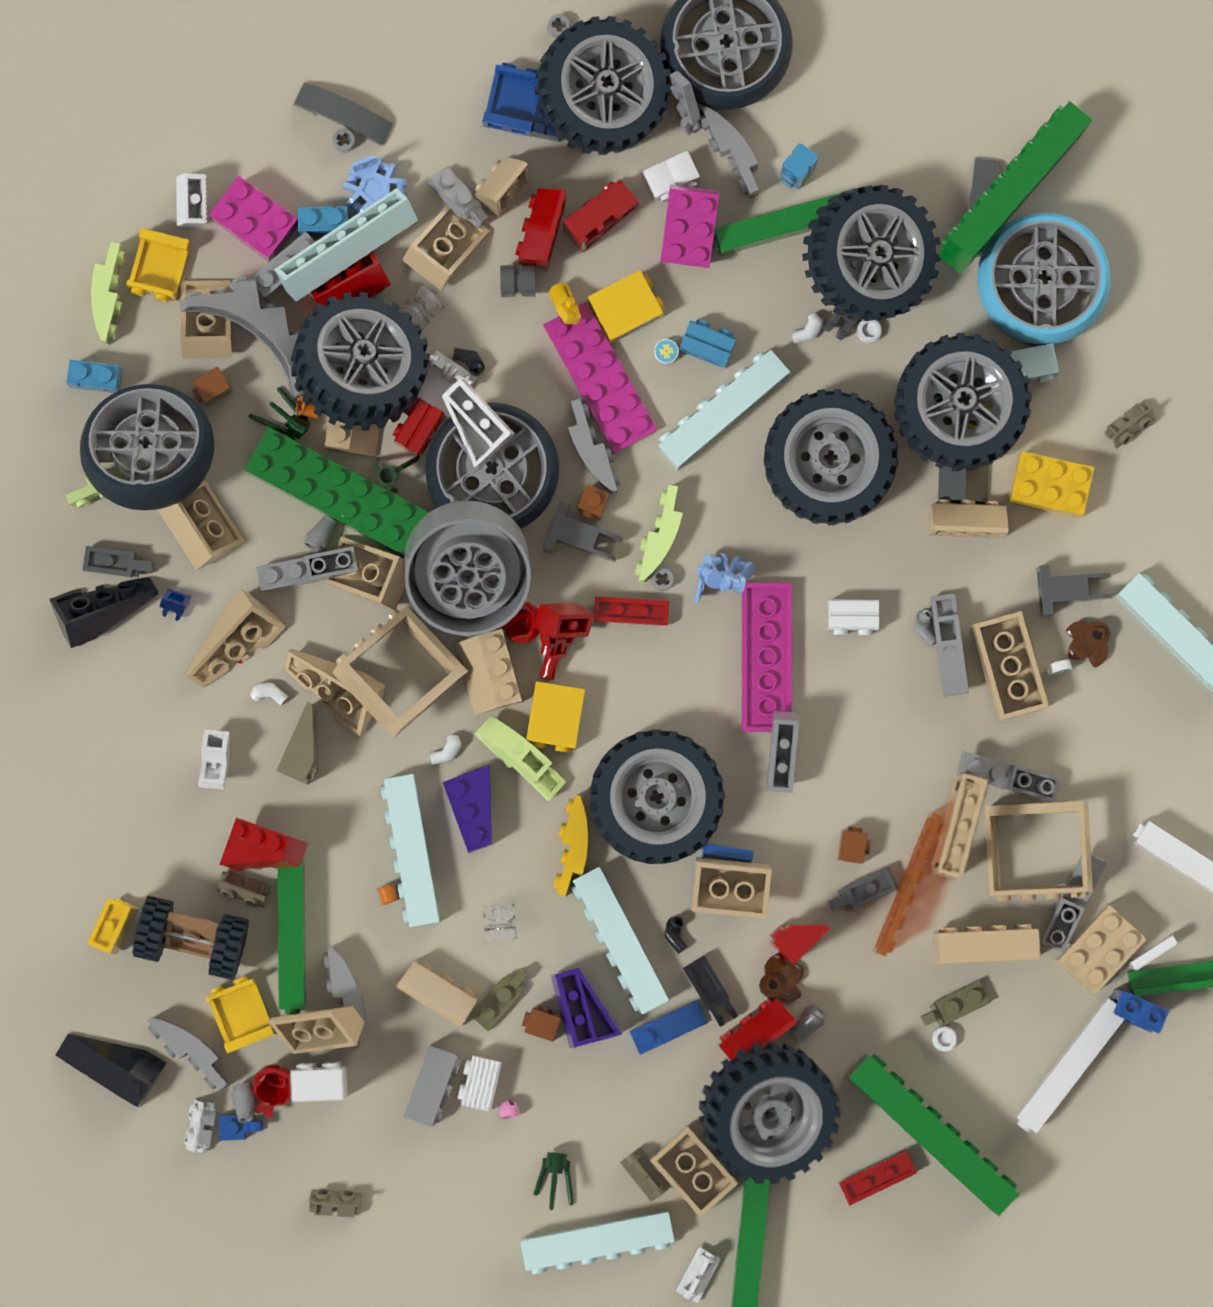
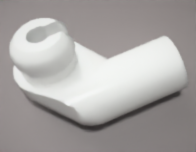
M811 313L808 316L809 320L804 329L792 331L794 343L812 340L817 337L823 327V319L820 314Z
M274 683L256 684L250 692V696L254 701L271 697L280 706L289 697Z
M451 734L446 738L447 743L443 750L430 753L432 765L452 761L456 758L461 749V741L457 735Z

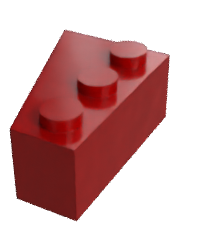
M620 179L615 183L613 181L609 182L602 188V192L599 195L591 197L583 204V207L563 221V231L582 253L639 206V201Z
M236 818L219 865L237 871H244V869L259 870L271 867H300L308 843Z

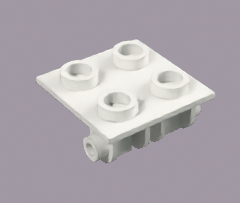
M436 350L434 355L430 356L427 369H429L418 397L443 411L450 418L451 415L442 395L459 379H464L472 387L477 377Z

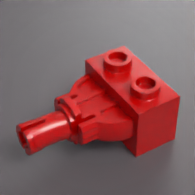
M576 603L539 604L534 628L540 630V641L542 643L540 653L545 655L539 674L540 677L548 680L555 679L559 660L565 658L568 648L573 644L576 637L589 636L594 618L593 612Z

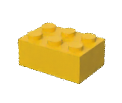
M1021 451L1017 457L1008 503L1080 519L1085 513L1094 467Z

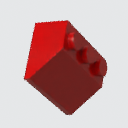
M538 188L536 195H531L528 206L529 209H532L530 218L525 217L522 232H525L523 242L518 241L515 255L519 256L520 264L535 265V268L548 270L567 201L566 190Z
M372 251L310 293L317 305L322 304L325 307L327 299L333 296L337 300H341L343 293H351L352 297H358L360 292L368 293L367 298L384 291L387 287L391 286V283Z
M779 925L770 934L772 940L769 943L790 964H795L830 928L827 925H786L785 927Z
M770 997L758 1006L759 1012L754 1016L749 1013L738 1022L741 1026L733 1032L729 1029L719 1037L722 1042L718 1046L730 1061L737 1057L736 1051L743 1049L744 1052L752 1050V1044L759 1043L762 1048L767 1047V1042H774L797 1023L777 998L773 1000Z

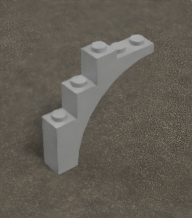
M246 277L236 278L232 280V283L225 290H214L208 295H201V292H191L186 294L187 297L179 302L181 312H202L217 315L233 321L253 333L267 346L278 361L287 379L292 399L304 396L303 390L297 392L294 386L297 376L292 377L291 367L293 365L291 356L300 331L288 332L284 307L267 304L260 308L256 280L247 281Z

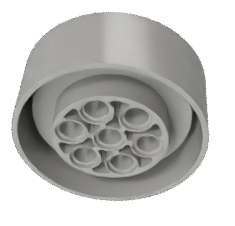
M477 501L448 503L425 515L414 527L408 538L404 554L407 595L416 612L433 627L454 635H480L496 630L509 622L523 606L531 584L528 547L519 526L502 510ZM457 548H464L466 549V552H464L463 554H457L454 552V550ZM481 553H489L491 555L487 559L479 557ZM441 565L449 567L446 571H440L437 568ZM465 570L474 572L471 576L462 575V572ZM490 575H496L498 577L494 581H489L486 579ZM453 587L456 591L454 593H447L445 589ZM473 592L481 594L478 598H471L469 595Z

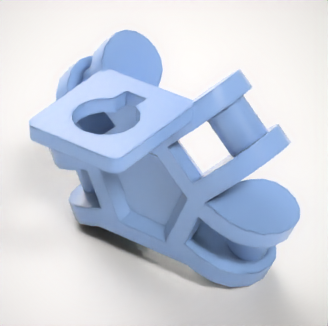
M375 155L352 163L353 169L348 171L350 176L347 182H344L342 185L343 189L355 193L345 206L348 209L352 208L357 214L390 193V185L394 186L395 189L397 188L407 197L405 194L407 180L392 178L397 165L393 163L390 165L383 162V159L379 157L376 159ZM378 172L385 173V176L378 174ZM358 180H361L359 187L356 186ZM361 197L366 201L364 205L359 202Z
M724 553L717 554L716 557L712 554L705 555L703 563L697 568L699 582L694 603L700 601L705 583L710 588H720L721 592L727 593L729 590H734L736 594H742L745 582L751 578L754 572L755 564L750 561L745 563L741 557L735 556L728 566V558Z

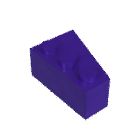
M490 765L442 782L468 853L493 845Z
M579 968L550 975L570 1048L622 1035Z

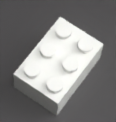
M341 1061L326 1062L322 1064V1067H316V1063H301L297 1065V1068L291 1071L292 1102L345 1099L348 1097L347 1066H341Z

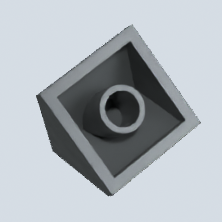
M983 465L971 471L969 469L952 471V468L945 466L939 468L938 500H951V502L971 500L975 501V503H985L988 501L989 465Z

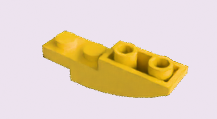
M575 795L574 800L569 798L565 813L570 815L567 824L562 822L558 837L562 838L561 843L569 845L570 849H564L560 864L564 865L562 874L557 873L553 888L557 889L556 894L565 897L572 874L575 873L583 876L588 850L587 819L581 796Z

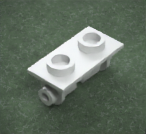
M194 1099V1105H191L189 1109L190 1127L184 1136V1144L187 1150L206 1153V1150L210 1148L212 1131L205 1130L204 1125L213 1126L216 1113L215 1103L205 1102L204 1104V1102Z
M698 1247L676 1292L683 1295L684 1298L698 1303L721 1258Z

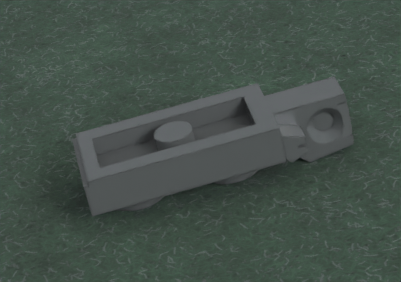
M86 546L83 571L133 578L139 577L140 572L153 573L154 563L141 561L142 555L135 552Z
M886 867L842 887V889L838 890L839 897L828 901L832 911L842 906L845 907L846 911L854 910L898 890V887L889 867Z

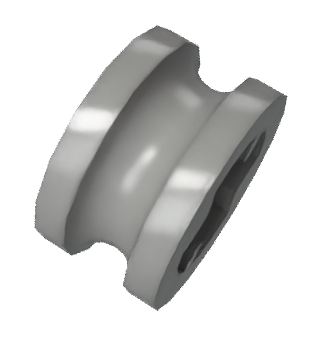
M555 14L548 21V33L552 37L557 38L565 29L570 27V23L563 14ZM557 20L562 25H565V28L562 27L560 32L557 31L556 27H552V24L555 25Z
M340 129L334 133L333 144L335 149L342 153H348L354 148L355 138L350 130ZM346 135L349 136L348 141L350 144L340 146L338 138H344Z
M665 568L657 569L654 571L651 579L653 587L658 591H667L673 585V574ZM658 574L661 576L667 574L669 577L667 581L670 582L668 585L661 584L659 586L656 583L658 581L656 576Z

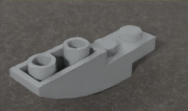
M707 106L703 107L701 111L702 116H700L701 119L699 120L704 131L709 130L712 137L709 139V143L713 152H718L720 158L730 154V157L727 159L732 171L737 170L740 179L737 182L741 192L747 193L748 198L758 195L759 189L751 171L757 169L758 162L752 150L740 133L724 117Z
M580 399L571 401V407L577 425L568 427V432L574 448L593 478L612 495L616 494L617 487L621 485L617 471L612 473L610 463L614 462L610 448L605 449L604 443L593 444V442H597L594 428L588 427L586 419L590 418L587 404L582 405Z
M353 546L256 567L261 592L300 586L358 571Z
M955 593L930 597L944 697L969 694Z
M962 751L956 774L958 776L964 773L986 779L989 786L1050 802L1055 801L1060 778L1017 765H1010L966 751Z
M1091 854L1094 890L1107 862ZM1081 857L1074 871L1071 872L1066 885H1083ZM1086 892V897L1071 898V893H1061V898L1058 899L1040 943L1064 953L1085 911V906L1092 892Z
M335 947L328 948V953H324L325 968H330L331 978L326 979L328 993H332L333 998L343 997V1002H339V1008L353 1006L360 1017L366 1020L362 993L351 968Z
M151 1017L147 1020L150 1024L148 1027L149 1031L155 1038L161 1037L166 1043L164 1048L172 1058L177 1056L181 1059L188 1054L190 1056L188 1059L189 1063L197 1071L201 1069L206 1075L204 1080L211 1089L217 1088L221 1091L229 1084L214 1066V1063L221 1057L200 1037L184 1027L164 1019Z

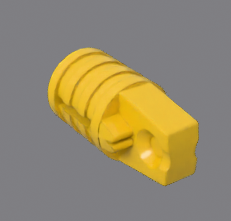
M566 283L554 285L549 290V296L557 314L560 315L565 324L577 325L581 316L569 285Z

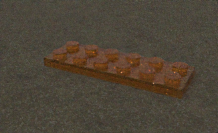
M932 812L926 818L873 953L886 956L887 953H892L897 939L893 938L896 929H902L906 916L902 914L905 907H910L916 893L912 891L915 883L921 882L925 869L921 867L924 860L930 859L935 847L931 845L934 837H939L944 825L943 822H940L942 816Z

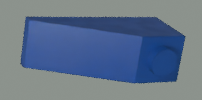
M698 1000L629 1032L641 1055L708 1022Z

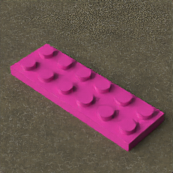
M584 302L578 305L581 319L577 325L565 324L561 317L558 316L543 324V327L587 404L613 454H616L657 432V428L588 303Z
M745 583L742 593V732H771L773 711L792 712V583Z

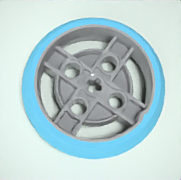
M1046 212L1028 214L1004 225L986 245L979 261L977 274L979 296L990 319L1009 336L1022 342L1036 345L1062 343L1077 337L1091 327L1106 305L1111 281L1106 253L1094 234L1084 225L1070 217ZM1032 233V244L1020 250L1012 259L1010 265H997L1001 253L1013 240ZM1057 235L1073 242L1082 251L1090 266H1078L1074 257L1066 249L1057 245ZM1040 249L1047 250L1050 253V259H1041L1038 251ZM1021 273L1025 277V282L1022 284L1016 283L1013 279V274ZM1042 274H1045V278L1049 279L1046 284H1043L1042 280L1038 279ZM1063 275H1072L1075 281L1074 284H1066L1063 281ZM998 291H1009L1014 301L1021 308L1031 313V324L1013 315L1001 301ZM1078 293H1091L1087 304L1076 317L1068 322L1056 325V313L1066 309L1074 301ZM1046 298L1050 304L1049 308L1043 309L1039 307L1038 299Z

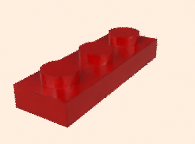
M595 596L593 622L668 626L669 601Z
M904 1150L838 1183L849 1206L917 1174V1171L907 1150Z

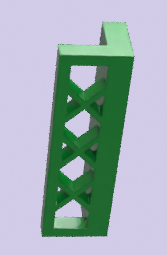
M1213 961L1128 971L1130 994L1139 997L1213 987Z

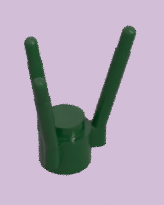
M278 387L277 391L296 413L294 402L281 387ZM270 402L269 405L288 420L285 424L288 429L254 414H249V418L286 434L291 439L294 437L301 439L311 426V423L307 421L309 419L307 416H296L295 414L290 416L274 402Z
M416 456L396 467L392 464L382 466L381 458L377 457L375 471L378 472V481L386 485V490L398 493V489L393 484L398 481L400 471L416 463L420 458Z
M547 1152V1158H543L542 1168L533 1194L534 1196L539 1194L548 1168V1173H552L549 1210H553L558 1174H563L564 1169L569 1205L572 1206L574 1201L570 1161L567 1160V1154Z

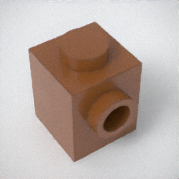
M219 367L192 381L196 387L192 392L199 403L204 401L207 406L233 392Z
M586 485L577 511H580V515L594 521L595 518L600 520L610 493Z
M848 826L847 831H841L838 861L863 864L865 854L869 855L871 840L867 839L868 834L862 833L863 828Z
M539 1005L538 1009L532 1008L531 1013H525L521 1026L526 1027L524 1033L553 1042L561 1017L553 1015V1009Z

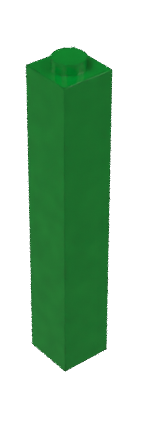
M841 193L717 227L714 230V251L719 250L720 256L812 231L808 228L810 220L818 219L819 216L816 214V211L820 207L828 205V199L841 195Z
M304 858L300 867L277 868L279 1010H285V1014H299L300 1009H306Z
M749 1177L748 1181L744 1180L731 1307H758L770 1181L768 1179H764L763 1184H756Z

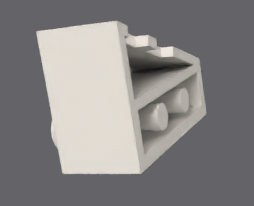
M464 379L457 380L442 395L453 422L461 435L463 444L466 446L472 459L474 468L483 466L515 435Z

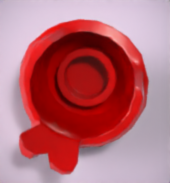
M524 602L519 612L509 622L496 630H506L508 639L514 643L527 644L533 642L540 635V630L534 628L538 608L530 602Z
M270 1064L264 1066L256 1073L253 1080V1091L260 1102L255 1107L256 1113L264 1112L267 1118H272L274 1106H282L290 1102L292 1099L291 1071L288 1068L279 1064Z

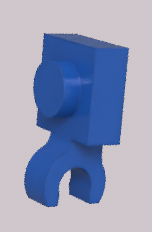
M237 1114L219 1115L220 1141L245 1140L246 1132L263 1131V1120L239 1122Z

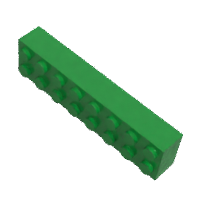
M1071 101L1064 108L1061 105L1058 106L1047 123L1045 122L1039 128L1032 140L1030 139L1025 144L1018 156H1015L1010 161L1004 172L996 177L990 188L983 192L972 209L969 208L957 226L955 225L949 231L946 238L940 244L943 249L938 256L960 275L1077 142L1091 123L1092 119Z
M267 427L244 469L247 474L314 510L331 517L342 525L404 557L406 544L412 530L425 515L430 513L270 427Z
M865 1054L848 1072L846 1077L993 1213L1000 1216L1019 1195L1015 1190L1017 1185L1004 1174L999 1176L996 1173L999 1168L988 1158L984 1157L981 1159L977 1155L980 1150L966 1139L963 1142L958 1137L961 1133L949 1123L944 1125L940 1121L943 1116L930 1105L926 1108L921 1103L924 1099L914 1089L906 1090L903 1087L905 1081L893 1071L889 1074L884 1069L887 1064L877 1055L873 1054L870 1056Z

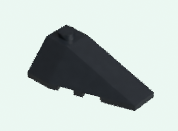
M150 577L120 582L117 587L104 588V585L95 586V591L82 593L81 589L72 590L53 597L49 601L66 641L73 648L96 639L159 593Z
M67 1034L55 1055L136 1107L142 1106L167 1064L164 1060L144 1049L73 1034Z

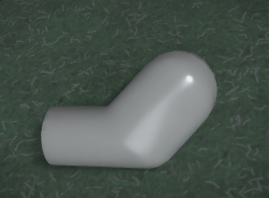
M923 609L915 616L914 630L930 647L936 642V636L930 630L933 614L930 610Z

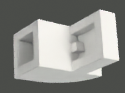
M204 729L201 746L202 763L198 784L200 788L224 790L226 774H228L230 734L229 731Z

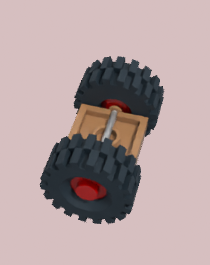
M150 895L147 896L134 936L135 940L132 951L134 957L158 962L164 948L209 958V975L234 981L246 944L249 919L223 914L218 924L207 919L201 920L182 913H173V901Z

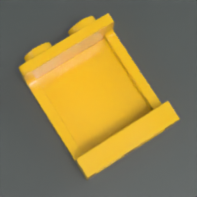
M141 228L139 247L130 280H127L126 286L131 289L132 294L145 297L147 293L155 295L154 299L161 302L169 303V300L176 301L192 244L187 239Z
M641 270L588 296V303L610 344L618 341L619 337L656 318L660 319L663 317L662 310L665 309L664 304L659 296L655 297L651 291V288L654 287L648 274L643 276Z
M536 681L526 740L531 742L534 747L545 749L546 745L556 746L555 751L570 753V749H576L585 689Z
M108 897L87 944L108 954H118L139 908L120 899L114 900Z
M247 976L241 977L233 981L235 986L225 989L224 985L211 989V995L206 997L222 1034L227 1053L276 1034L269 1023L270 1017L255 978L248 980Z

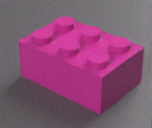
M237 176L209 214L214 223L268 262L279 254L298 228V219L240 176Z
M670 184L660 262L710 268L719 190Z

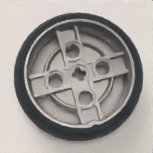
M676 0L664 20L660 37L661 54L665 53L667 60L664 62L665 69H670L671 74L679 71L691 83L696 102L701 105L716 109H737L760 101L780 83L789 67L792 56L793 39L791 27L783 8L777 0H741L757 8L767 18L769 23L758 25L748 13L734 8L732 0ZM708 1L710 11L696 22L690 35L678 36L681 24L694 8ZM719 15H726L730 21L726 24H720L716 18ZM752 35L757 38V42L749 45L745 42L744 38ZM724 39L729 40L730 48H724V45H721ZM704 42L709 48L704 52L696 49V44ZM775 51L772 63L767 71L758 80L745 86L743 75L750 72L756 66L762 52ZM695 62L706 74L720 79L721 89L698 81L687 71L683 63ZM726 63H733L737 69L733 72H728L723 66Z
M141 384L127 387L104 399L88 417L80 440L81 464L92 486L109 501L133 510H157L184 500L203 482L211 467L214 455L213 430L202 408L181 391L158 384ZM164 413L180 418L190 425L194 431H180L178 426L169 417L165 416ZM100 463H114L117 469L129 478L130 481H125L111 475L102 468ZM180 463H184L179 469H177Z
M487 403L504 422L518 427L521 431L502 446L483 466L474 468L461 435L452 417H450L434 435L426 456L425 475L427 487L437 508L452 502L473 500L492 506L505 504L512 512L509 516L520 529L536 520L551 502L559 477L557 451L553 440L544 426L532 415L520 408L503 403ZM454 439L461 448L455 464L457 481L446 488L443 478V460L448 446ZM509 448H515L519 454L517 458L510 460L505 457V451ZM538 449L542 466L541 479L536 493L530 498L523 489L529 476L527 457ZM487 465H498L496 468L497 473L495 475L492 472L487 474ZM475 478L480 482L476 490L466 488V482L469 479ZM506 482L512 483L515 487L514 491L511 494H503L500 490L502 484Z

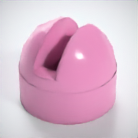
M504 1100L500 1104V1119L520 1116L519 1108L515 1101Z

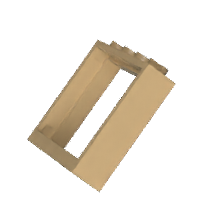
M408 606L400 612L397 609L386 618L388 622L384 626L379 623L369 633L371 636L367 640L361 638L352 647L354 651L349 655L347 652L343 653L335 661L338 665L332 672L393 738L455 686L468 672ZM402 623L449 675L398 717L350 665L398 624Z
M964 773L954 777L929 871L930 874L952 880L963 878L988 780ZM957 783H960L958 791L955 790Z
M1087 801L985 806L989 896H997V901L1012 900L1011 895H1021V900L1036 899V894H1046V899L1061 898V893H1071V898L1086 897V892H1093L1089 807ZM1079 812L1083 885L1001 888L998 816Z

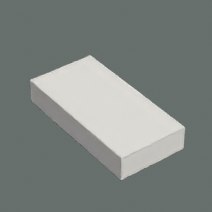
M1169 935L1127 963L1132 970H1138L1176 946L1177 941L1173 935Z

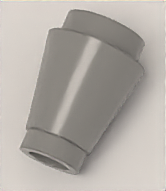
M324 515L305 535L304 544L316 553L326 550L337 522L331 517Z
M811 1004L809 1008L806 1007L791 1033L798 1040L803 1041L825 1024L826 1014L816 1005Z
M250 1083L236 1084L233 1086L231 1097L238 1121L250 1122L253 1120L255 1103L253 1085Z

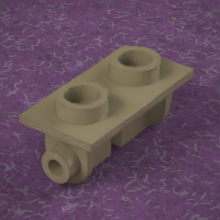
M1144 402L1141 404L1137 403L1124 413V416L1129 420L1128 422L1119 417L1106 427L1107 430L1104 433L1109 439L1113 438L1116 449L1121 445L1128 444L1135 434L1151 426L1153 420H1155L1152 407L1148 408Z
M231 871L222 872L220 880L218 879L217 892H220L222 896L229 899H240L248 906L264 908L265 897L268 896L270 888L266 887L265 883L250 878L247 886L242 885L245 876Z
M640 1147L620 1162L651 1202L659 1198L671 1187Z
M328 1189L312 1190L309 1200V1212H314V1215L332 1216L333 1208H337V1216L355 1218V1215H360L362 1193H355L351 1190L342 1192L330 1191Z

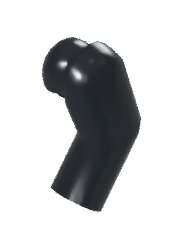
M461 348L454 349L453 360L466 362L472 375L479 376L484 372V362L476 351Z
M679 916L670 917L666 922L664 937L679 954L688 946L680 937L681 928L684 924L683 919Z

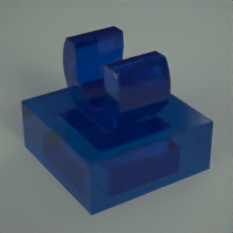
M168 589L161 598L159 606L164 608L162 615L166 617L169 611L175 612V620L178 621L190 605L192 596Z

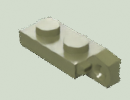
M522 968L514 977L507 974L474 1009L470 1016L489 1031L522 995L521 993L525 988L520 984L529 974Z
M980 980L934 1001L930 1005L932 1011L920 1017L924 1026L936 1021L939 1026L946 1025L989 1004L990 1001Z

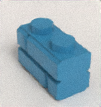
M799 143L782 164L780 172L781 182L790 189L793 187L800 189L807 177L809 178L815 170L818 161L817 155L805 145Z
M333 206L298 207V232L300 236L305 231L309 236H325L349 220V209L347 206H337L336 208Z
M697 319L696 322L690 321L679 351L725 369L736 343V338L732 337L733 333L722 328L719 331L711 329L708 322Z
M70 359L67 374V385L70 388L106 392L107 390L109 393H115L120 390L122 368L119 365Z

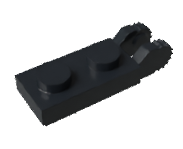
M704 955L683 967L707 1010L711 1011L720 1027L725 1025L715 1007L724 1002L729 1015L733 1019L738 1017L729 1001L730 997Z

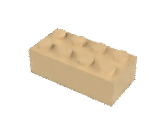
M1022 611L973 624L971 631L997 721H1004L1048 708L1049 704Z
M1032 924L1014 925V930H1007V925L989 926V931H982V926L964 927V932H957V927L939 928V933H933L934 961L938 964L1040 959L1039 929H1032Z

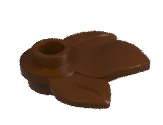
M1078 621L1066 629L1067 634L1073 638L1068 649V657L1070 659L1080 660L1088 657L1090 663L1095 668L1104 662L1108 655L1106 643L1110 638V629L1105 623L1095 621L1088 624ZM1095 630H1100L1103 636L1101 638H1095L1093 636V632Z
M780 953L771 956L764 965L765 975L759 982L761 993L768 998L778 997L784 1002L797 1000L802 995L796 985L803 978L804 968L797 964L785 965L784 958ZM769 981H773L776 984L775 989L769 987Z

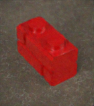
M418 398L417 402H413L411 409L406 413L408 417L404 424L399 423L395 428L393 436H395V444L421 458L444 419L445 413Z

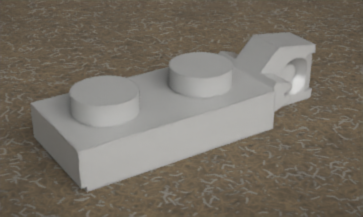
M676 71L670 75L672 82L670 88L677 100L676 109L682 117L680 125L689 136L694 131L701 129L698 121L701 118L691 83L679 71Z
M449 166L430 178L429 184L459 219H469L477 229L485 224L488 217L482 210L481 203Z

